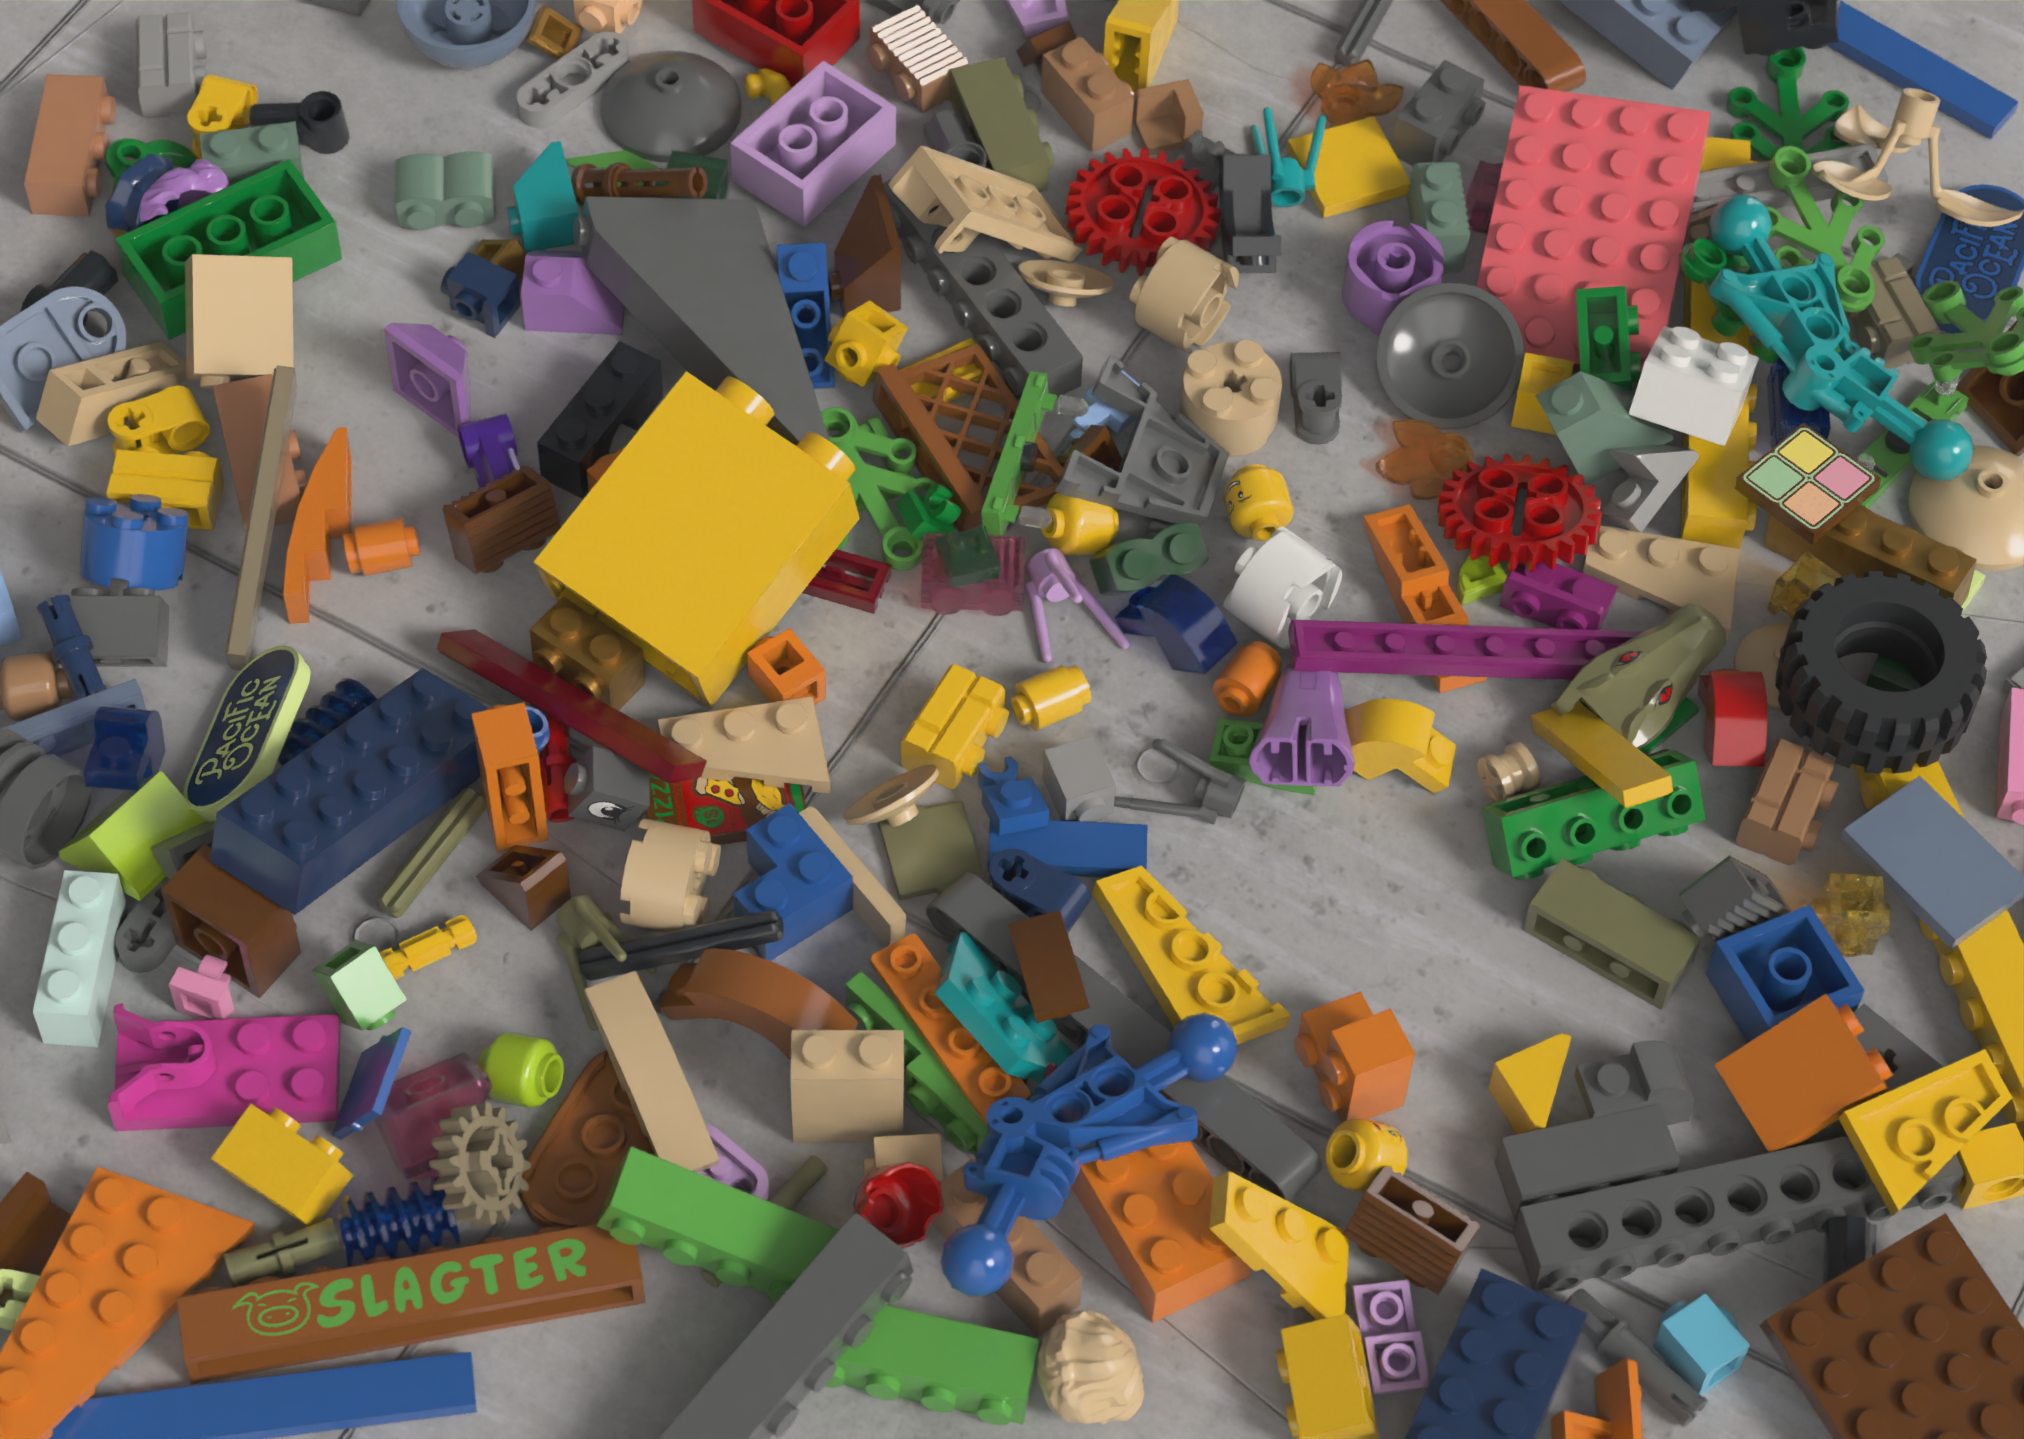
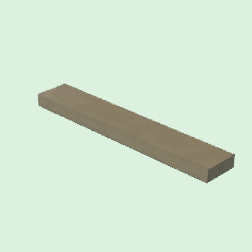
M277 365L273 372L225 650L228 665L233 670L241 671L252 658L298 387L296 372L293 367Z

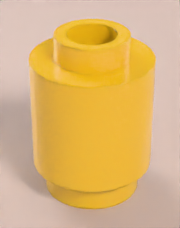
M1058 665L1015 685V696L1011 697V706L1021 725L1028 724L1034 731H1039L1080 713L1083 705L1091 702V691L1083 672L1078 666L1071 665L1066 668L1063 665Z

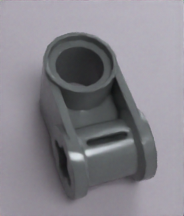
M1340 352L1291 353L1289 364L1290 394L1293 397L1297 435L1303 441L1310 444L1320 445L1329 443L1338 435L1340 426L1339 408L1342 402Z

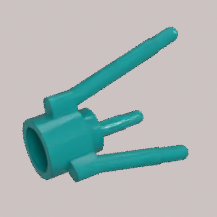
M1265 107L1263 109L1264 128L1268 152L1271 155V204L1277 207L1296 206L1305 200V190L1315 189V169L1323 140L1326 117L1319 115L1317 118L1305 170H1303L1297 160L1287 157L1280 158L1272 110L1270 107ZM1252 125L1250 133L1256 154H1267L1259 127Z

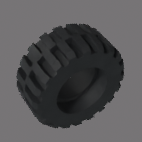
M1867 571L1864 573L1863 578H1856L1853 573L1836 578L1834 586L1830 583L1823 584L1812 592L1809 599L1802 601L1795 611L1778 661L1775 687L1780 692L1778 702L1781 711L1785 716L1791 715L1789 725L1800 738L1807 736L1810 739L1809 747L1821 756L1827 752L1836 757V764L1849 769L1851 764L1863 766L1866 773L1881 774L1883 768H1892L1893 774L1912 771L1914 763H1917L1921 768L1937 762L1940 755L1950 753L1959 743L1962 734L1966 733L1986 680L1987 669L1984 665L1987 660L1985 645L1981 639L1977 640L1980 632L1969 616L1966 618L1961 616L1963 608L1953 598L1949 597L1945 600L1938 595L1939 588L1926 581L1922 586L1911 582V576L1896 573L1894 578L1883 576V571ZM1854 653H1876L1893 658L1909 668L1919 679L1922 687L1907 692H1887L1874 689L1851 676L1842 666L1839 658Z

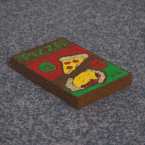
M649 773L650 807L645 810L647 819L708 831L711 843L723 845L747 841L746 829L789 803L792 804L798 813L806 809L803 788L800 784L785 783L784 788L764 786V780L734 777L730 781L697 778L667 783Z

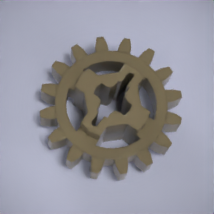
M490 1102L453 1108L451 1110L452 1118L441 1119L439 1122L444 1136L432 1138L431 1142L435 1149L439 1151V1157L430 1160V1167L438 1170V1176H440L433 1184L434 1190H445L447 1195L442 1206L445 1210L456 1209V1221L458 1223L470 1222L471 1227L495 1225L499 1222H507L510 1220V1211L520 1210L522 1207L517 1193L529 1190V1185L522 1178V1173L531 1169V1163L524 1160L523 1153H521L528 1145L527 1141L517 1140L515 1137L519 1124L516 1120L505 1122L506 1109L503 1107L491 1108Z

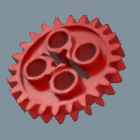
M1123 148L1120 159H1117L1110 152H1105L1103 164L1090 159L1087 171L1082 169L1077 171L1076 181L1070 182L1066 201L1067 229L1075 230V243L1087 242L1085 252L1087 256L1099 252L1103 254L1102 266H1106L1115 260L1119 262V273H1124L1131 265L1136 266L1137 273L1141 277L1145 274L1146 267H1154L1157 263L1158 251L1169 237H1174L1179 241L1187 240L1209 252L1211 242L1216 240L1221 209L1217 208L1219 196L1218 194L1210 193V180L1198 181L1200 171L1198 168L1186 172L1182 170L1184 159L1180 158L1170 164L1166 162L1167 155L1164 151L1154 159L1150 158L1147 148H1142L1139 157H1133L1127 148ZM1154 185L1151 202L1146 207L1139 235L1135 239L1130 238L1133 234L1134 224L1139 218L1148 186Z
M1506 453L1503 456V462L1497 463L1493 458L1485 456L1484 466L1481 467L1469 461L1467 462L1466 472L1455 469L1452 480H1444L1443 492H1439L1438 526L1444 527L1443 537L1445 539H1455L1454 549L1456 551L1471 548V560L1479 559L1482 556L1489 557L1488 567L1493 568L1500 561L1507 562L1509 571H1514L1518 564H1525L1530 572H1535L1537 563H1543L1549 569L1554 570L1556 559L1571 564L1573 563L1574 553L1585 556L1588 544L1595 545L1597 532H1600L1602 511L1600 510L1601 498L1594 497L1595 487L1593 485H1583L1584 476L1582 474L1568 477L1567 465L1559 466L1556 469L1549 468V458H1545L1539 464L1532 463L1530 455L1525 454L1521 462H1514L1513 458ZM1523 488L1527 490L1522 533L1520 536L1512 535L1517 491Z

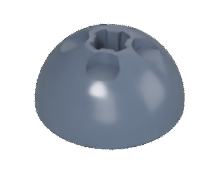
M396 0V8L406 35L423 54L449 67L475 69L497 63L517 49L532 25L536 10V0Z

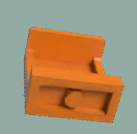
M1824 994L1714 1064L1769 1153L1796 1147L1837 1121L1844 1111L1867 1102L1877 1095L1891 1091L1885 1080L1893 1076L1892 1071L1876 1048L1866 1052L1856 1037L1865 1031L1847 1003L1837 1008L1827 994Z

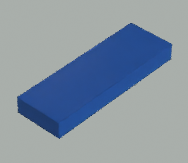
M990 820L987 872H989L992 857L999 851L1008 848L1023 850L1047 865L1073 876L1109 877L1141 865L1147 870L1148 825L1049 820V826L999 836ZM1018 864L1017 873H1021L1022 866Z

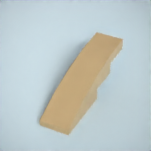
M636 970L584 989V994L623 1092H627L644 1138L648 1137L654 1155L696 1173L718 1165L720 1159L698 1105Z

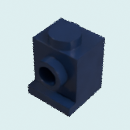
M470 252L463 257L456 267L453 266L447 270L441 282V292L449 296L451 309L467 320H476L485 324L486 334L493 338L499 334L521 306L518 274Z

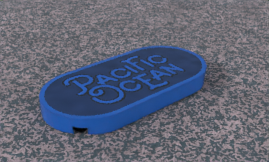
M1973 185L1958 191L2000 208L2012 211L2024 210V199L2003 187ZM2024 211L2019 219L1993 227L1971 225L1942 212L1915 278L1914 285L1920 296L1922 297L1928 288L1937 283L1956 281L1960 284L1966 300L1965 307L1986 322L1996 304L1994 300L1996 294L2005 288L2017 286L2024 270ZM1936 321L1940 330L1951 334L1963 333L1952 323L1939 324Z

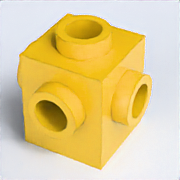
M869 300L847 313L846 317H842L835 324L828 337V341L832 345L824 361L836 368L838 374L843 379L865 387L876 379L877 369L891 364L897 366L901 355L896 351L909 327Z

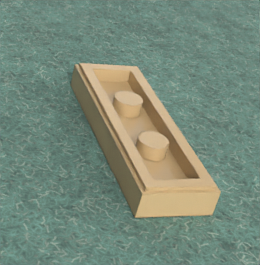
M809 806L799 812L853 876V910L885 947L906 937V913L815 807Z

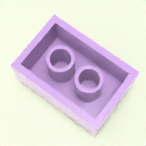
M822 61L730 142L732 181L802 227H805L896 145V106L830 64Z

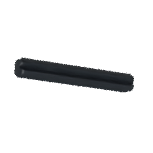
M772 909L618 942L619 946L626 953V959L622 962L618 961L605 946L585 949L579 955V967L581 974H584L587 980L593 981L630 973L635 970L640 971L700 958L705 948L739 950L772 943L783 939L784 922L778 911Z

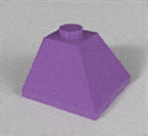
M534 249L525 256L521 288L525 331L622 335L625 306L586 266L582 251Z
M390 323L384 328L393 390L458 437L457 426L471 422L470 376L466 348L457 338L451 335L445 336L432 325Z

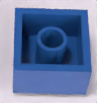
M1811 905L1716 941L1705 973L1748 1043L1824 994L1828 995L1837 1008L1847 1003L1854 1013L1858 1009L1865 992Z

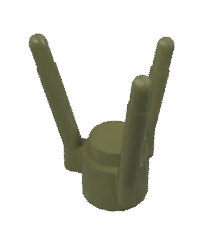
M579 895L568 900L558 910L556 921L563 932L557 936L556 941L565 953L588 1027L591 1030H597V1024L584 994V989L588 988L584 974H581L580 960L576 949L579 947L585 950L604 945L618 961L622 962L626 959V953L619 946L618 942L630 939L616 926L608 913H602L591 896ZM657 967L645 970L649 974H655L657 972Z

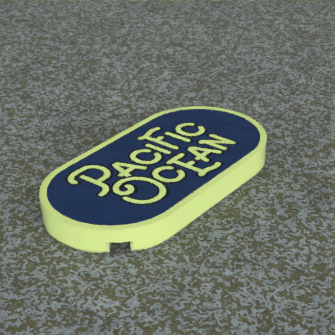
M278 646L258 655L234 677L224 692L188 775L183 791V797L191 805L190 809L196 812L203 820L209 822L216 821V814L219 810L272 774L310 681V667L304 661L303 656L293 647Z

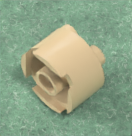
M1169 237L1160 247L1157 254V263L1148 277L1145 275L1141 276L1131 290L1129 298L1131 302L1136 304V323L1188 354L1192 353L1191 345L1194 343L1199 347L1204 346L1225 319L1231 303L1224 300L1229 286L1237 290L1239 273L1232 265L1193 243Z
M1250 339L1241 340L1238 343H1217L1202 350H1196L1189 355L1184 370L1180 413L1185 415L1229 453V457L1255 452L1268 441V436L1275 430L1278 421L1282 390L1280 370L1276 363L1264 353L1261 344Z
M646 818L642 819L638 828L645 829L647 832L643 841L632 840L624 868L620 900L630 902V914L620 913L621 922L661 932L706 924L710 909V897L703 895L707 875L715 876L717 872L721 845L711 843L710 833L705 830Z

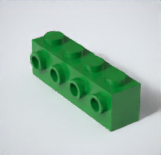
M1675 750L1650 756V759L1671 775L1673 792L1628 808L1621 805L1587 775L1482 806L1493 866L1512 878L1527 880L1541 876L1545 872L1544 868L1557 865L1561 859L1573 865L1583 864L1593 858V853L1607 849L1614 851L1633 849L1641 844L1640 839L1657 834L1666 837L1685 833L1689 829L1688 825L1706 820L1695 760Z

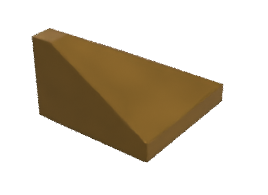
M543 4L534 15L526 41L559 60L575 49L583 28Z

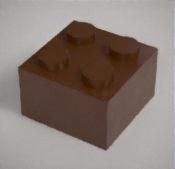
M203 844L161 889L176 945L201 961L206 955L227 961V966L223 973L230 975L233 982L260 999L301 954L296 932L297 925L293 919V914L210 861L212 848Z

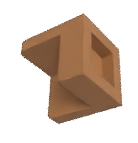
M1189 79L1142 88L1135 92L1133 123L1143 147L1147 148L1149 155L1184 148L1185 143L1196 130L1202 131L1204 112Z

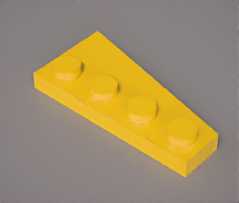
M1142 865L1095 882L1092 891L1094 898L1174 1027L1186 1016L1205 1012L1215 1015L1229 1024L1236 1037L1237 1045L1287 1027L1291 1014L1279 1002L1272 1005L1257 990L1260 983L1245 968L1239 972L1220 953L1222 945L1209 932L1205 934L1199 932L1186 919L1188 911Z

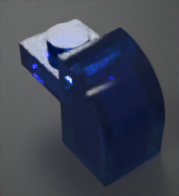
M1170 574L1156 588L1146 587L1135 592L1130 597L1129 604L1114 617L1123 634L1156 638L1171 668L1177 671L1206 674L1238 644L1225 617L1211 598L1192 582Z
M101 706L93 719L95 738L83 770L85 787L137 791L143 779L159 772L166 751L160 714L157 710Z

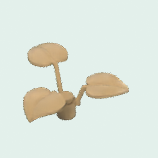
M1914 88L1903 89L1891 129L1870 117L1860 104L1848 110L1837 120L1833 132L1839 139L1855 146L1873 143L1875 149H1882L1872 169L1863 172L1845 163L1821 161L1813 165L1811 172L1818 179L1850 196L1869 201L1883 200L1890 196L1893 187L1876 178L1879 176L1890 153L1908 152L1911 145L1919 146L1922 139L1928 138L1930 193L1933 198L1937 199L1935 205L1937 209L1965 223L1984 227L1999 226L2015 221L2022 216L2024 211L2007 210L1967 194L1940 187L1938 136L1941 127L1933 125L1940 99L1929 92Z

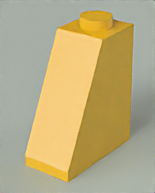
M1119 0L1106 20L1103 55L1108 62L1109 68L1120 80H1124L1130 85L1134 95L1138 89L1150 87L1178 19L1179 0Z

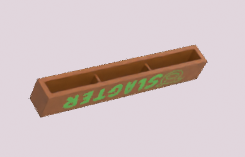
M597 1219L588 1226L565 1230L558 1227H548L534 1232L531 1236L508 1240L502 1237H491L479 1241L474 1246L463 1248L433 1247L421 1252L420 1255L406 1258L376 1257L366 1261L363 1265L349 1268L319 1267L309 1271L306 1275L292 1278L262 1277L252 1281L249 1285L235 1288H201L193 1292L192 1295L177 1297L183 1359L191 1384L643 1304L645 1303L644 1285L637 1245L625 1244L614 1239L610 1235V1231L596 1226Z

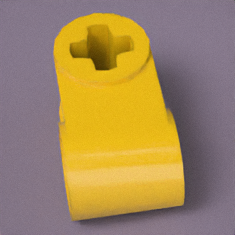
M212 74L205 76L200 86L199 94L187 114L188 126L194 132L191 144L192 153L197 160L202 159L199 134L243 129L250 124L251 105L257 104L258 90L255 84Z
M179 385L167 387L158 393L132 402L121 403L110 411L107 418L109 431L116 437L112 446L114 458L117 449L134 451L137 448L136 442L141 447H151L166 454L191 451L200 447L207 440L211 429L190 389ZM125 417L129 419L130 428L125 425Z

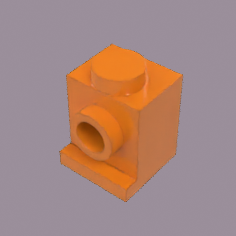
M790 628L775 637L769 636L760 640L751 651L747 652L748 676L770 702L813 696L815 705L826 699L825 668Z

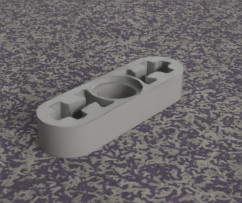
M604 31L597 33L522 85L517 92L518 115L521 121L528 126L536 128L549 126L604 88L610 77L629 62L627 40L616 32ZM573 73L580 74L586 78L577 85H568L561 81L564 76Z

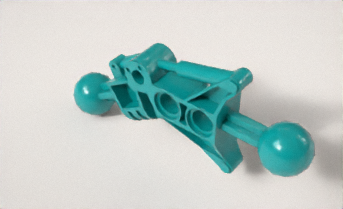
M1736 194L1725 198L1717 204L1712 212L1709 223L1713 242L1718 244L1725 253L1744 256L1754 274L1748 275L1729 269H1721L1708 287V291L1713 298L1730 306L1767 350L1773 349L1784 361L1790 371L1783 382V392L1786 398L1796 407L1807 411L1816 410L1820 406L1840 419L1843 422L1844 428L1852 433L1858 432L1869 417L1873 418L1910 445L1909 454L1912 465L1923 477L1934 481H1951L1965 472L1972 461L1974 447L1971 436L1963 426L1948 419H1933L1927 423L1887 395L1899 377V370L1894 367L1889 370L1885 369V361L1882 358L1871 359V351L1868 348H1861L1858 344L1849 340L1848 333L1850 332V327L1836 289L1834 260L1828 254L1820 253L1811 265L1783 269L1767 243L1772 221L1768 208L1760 200L1753 196ZM1839 344L1840 351L1837 353L1834 350Z

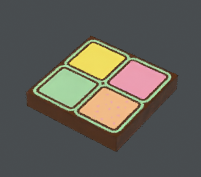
M1803 423L1740 474L1736 479L1735 489L1813 545L1879 490L1881 478Z

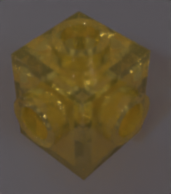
M1829 872L1820 898H1813L1811 901L1812 909L1842 956L1872 955L1880 935H1887L1890 927L1891 911L1889 903H1884L1883 876Z

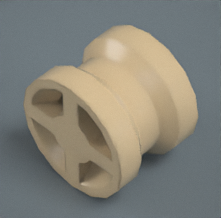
M1520 742L1505 747L1503 754L1499 756L1488 754L1478 760L1477 769L1481 784L1493 802L1514 797V794L1520 791L1528 793L1540 787L1541 778L1537 763L1528 748Z

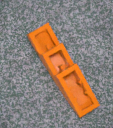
M347 427L336 428L313 468L297 508L287 549L283 588L289 624L310 623V581L331 580V539L343 538V534L351 533L352 454Z
M1407 504L1363 516L1365 530L1403 623L1468 625V616L1448 584L1449 568L1412 506ZM1430 675L1439 693L1487 681V677Z

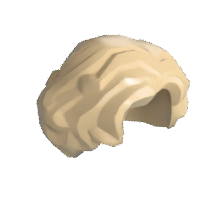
M1087 1309L1086 1311H1075L1073 1314L1062 1315L1056 1321L1055 1326L1049 1329L1043 1337L1037 1360L1038 1383L1049 1408L1067 1422L1083 1424L1099 1422L1106 1424L1111 1420L1128 1421L1140 1408L1144 1397L1143 1373L1137 1359L1134 1342L1131 1341L1130 1336L1123 1329L1119 1328L1101 1313L1092 1312Z

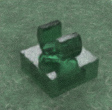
M978 525L973 529L961 532L954 531L950 532L949 535L936 538V551L951 589L1000 577L1001 565L985 526Z

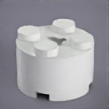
M1281 526L1259 550L1250 547L1240 556L1235 565V572L1240 576L1234 588L1226 597L1223 607L1269 642L1278 645L1282 649L1290 648L1288 636L1290 621L1311 620L1310 617L1319 605L1328 610L1338 592L1342 571L1330 558L1285 526Z

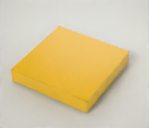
M1372 116L1324 130L1315 169V189L1308 191L1322 217L1327 218L1406 196L1410 190L1409 185L1411 183L1376 118ZM1313 133L1288 139L1287 152L1290 158L1298 161L1299 166L1303 170H1305Z

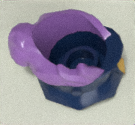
M149 153L121 174L115 190L105 205L107 228L116 237L124 235L229 186L228 178L218 166L205 159L196 160L190 169L174 168L171 158Z

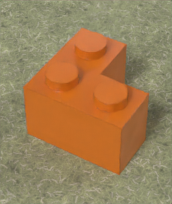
M1360 991L1302 1013L1299 1033L1295 1037V1048L1302 1064L1306 1068L1312 1066L1319 1079V1093L1329 1112L1336 1111L1343 1123L1348 1119H1371L1404 1106L1415 1051L1391 1008L1373 1014Z

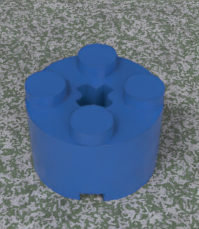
M145 494L132 495L130 503H117L115 500L102 497L86 499L83 515L79 574L90 582L108 587L111 585V577L128 581L127 588H147L155 591L178 586V581L183 579L188 512L176 508L161 507V498Z

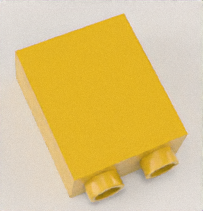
M686 371L533 563L550 596L557 601L564 596L642 648L643 661L703 704L712 708L746 665L747 652L751 651L760 640L768 637L860 517L851 485L848 482L856 467L838 447L811 431H808L795 446L766 426L775 413L772 407L748 385L734 377L727 376L719 387L713 390Z

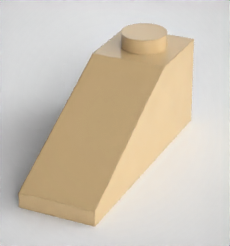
M159 341L51 369L47 376L36 420L67 446L104 437L111 433L107 418L114 407L121 403L132 402L158 393L167 387L179 385L187 379L186 361L165 343ZM128 417L124 418L125 422L129 420Z

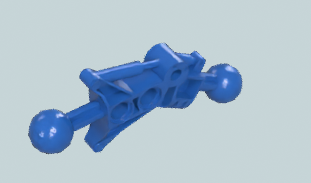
M1205 1012L1186 1016L1172 1029L1167 1044L1168 1050L1135 1069L1111 1047V1031L1109 1027L1102 1024L1095 1025L1090 1028L1087 1041L1034 1088L1035 1095L1029 1100L1019 1097H1005L993 1103L987 1111L988 1132L975 1156L976 1162H970L963 1168L965 1188L971 1192L986 1196L987 1203L976 1224L965 1225L955 1230L944 1242L940 1263L943 1274L951 1287L968 1296H985L1000 1290L1010 1278L1014 1255L1007 1238L1017 1217L1021 1216L1032 1220H1047L1055 1217L1061 1211L1063 1201L1069 1195L1070 1186L1076 1181V1177L1081 1170V1164L1100 1159L1102 1162H1106L1151 1146L1194 1140L1198 1135L1196 1109L1167 1100L1159 1091L1183 1077L1202 1083L1217 1080L1229 1071L1233 1066L1238 1051L1237 1040L1229 1024L1223 1019Z

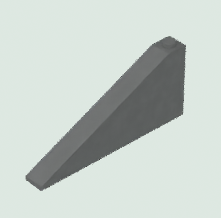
M632 197L585 198L581 217L576 216L574 219L573 239L575 245L582 248L586 266L688 373L713 390H716L727 376L734 377L748 385L772 407L775 413L766 426L795 446L808 431L814 432L830 441L754 200Z

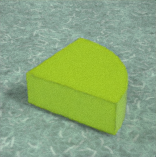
M1470 553L1468 554L1467 559L1460 568L1457 579V595L1461 605L1503 592L1507 576L1499 563L1491 568L1488 567L1489 557L1482 556L1479 559L1471 560Z

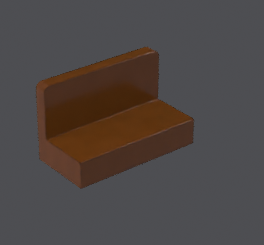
M28 1171L0 1202V1269H11L41 1276L72 1215L52 1203L45 1182ZM3 1289L0 1295V1305L5 1307L8 1300H15L13 1299L12 1289Z

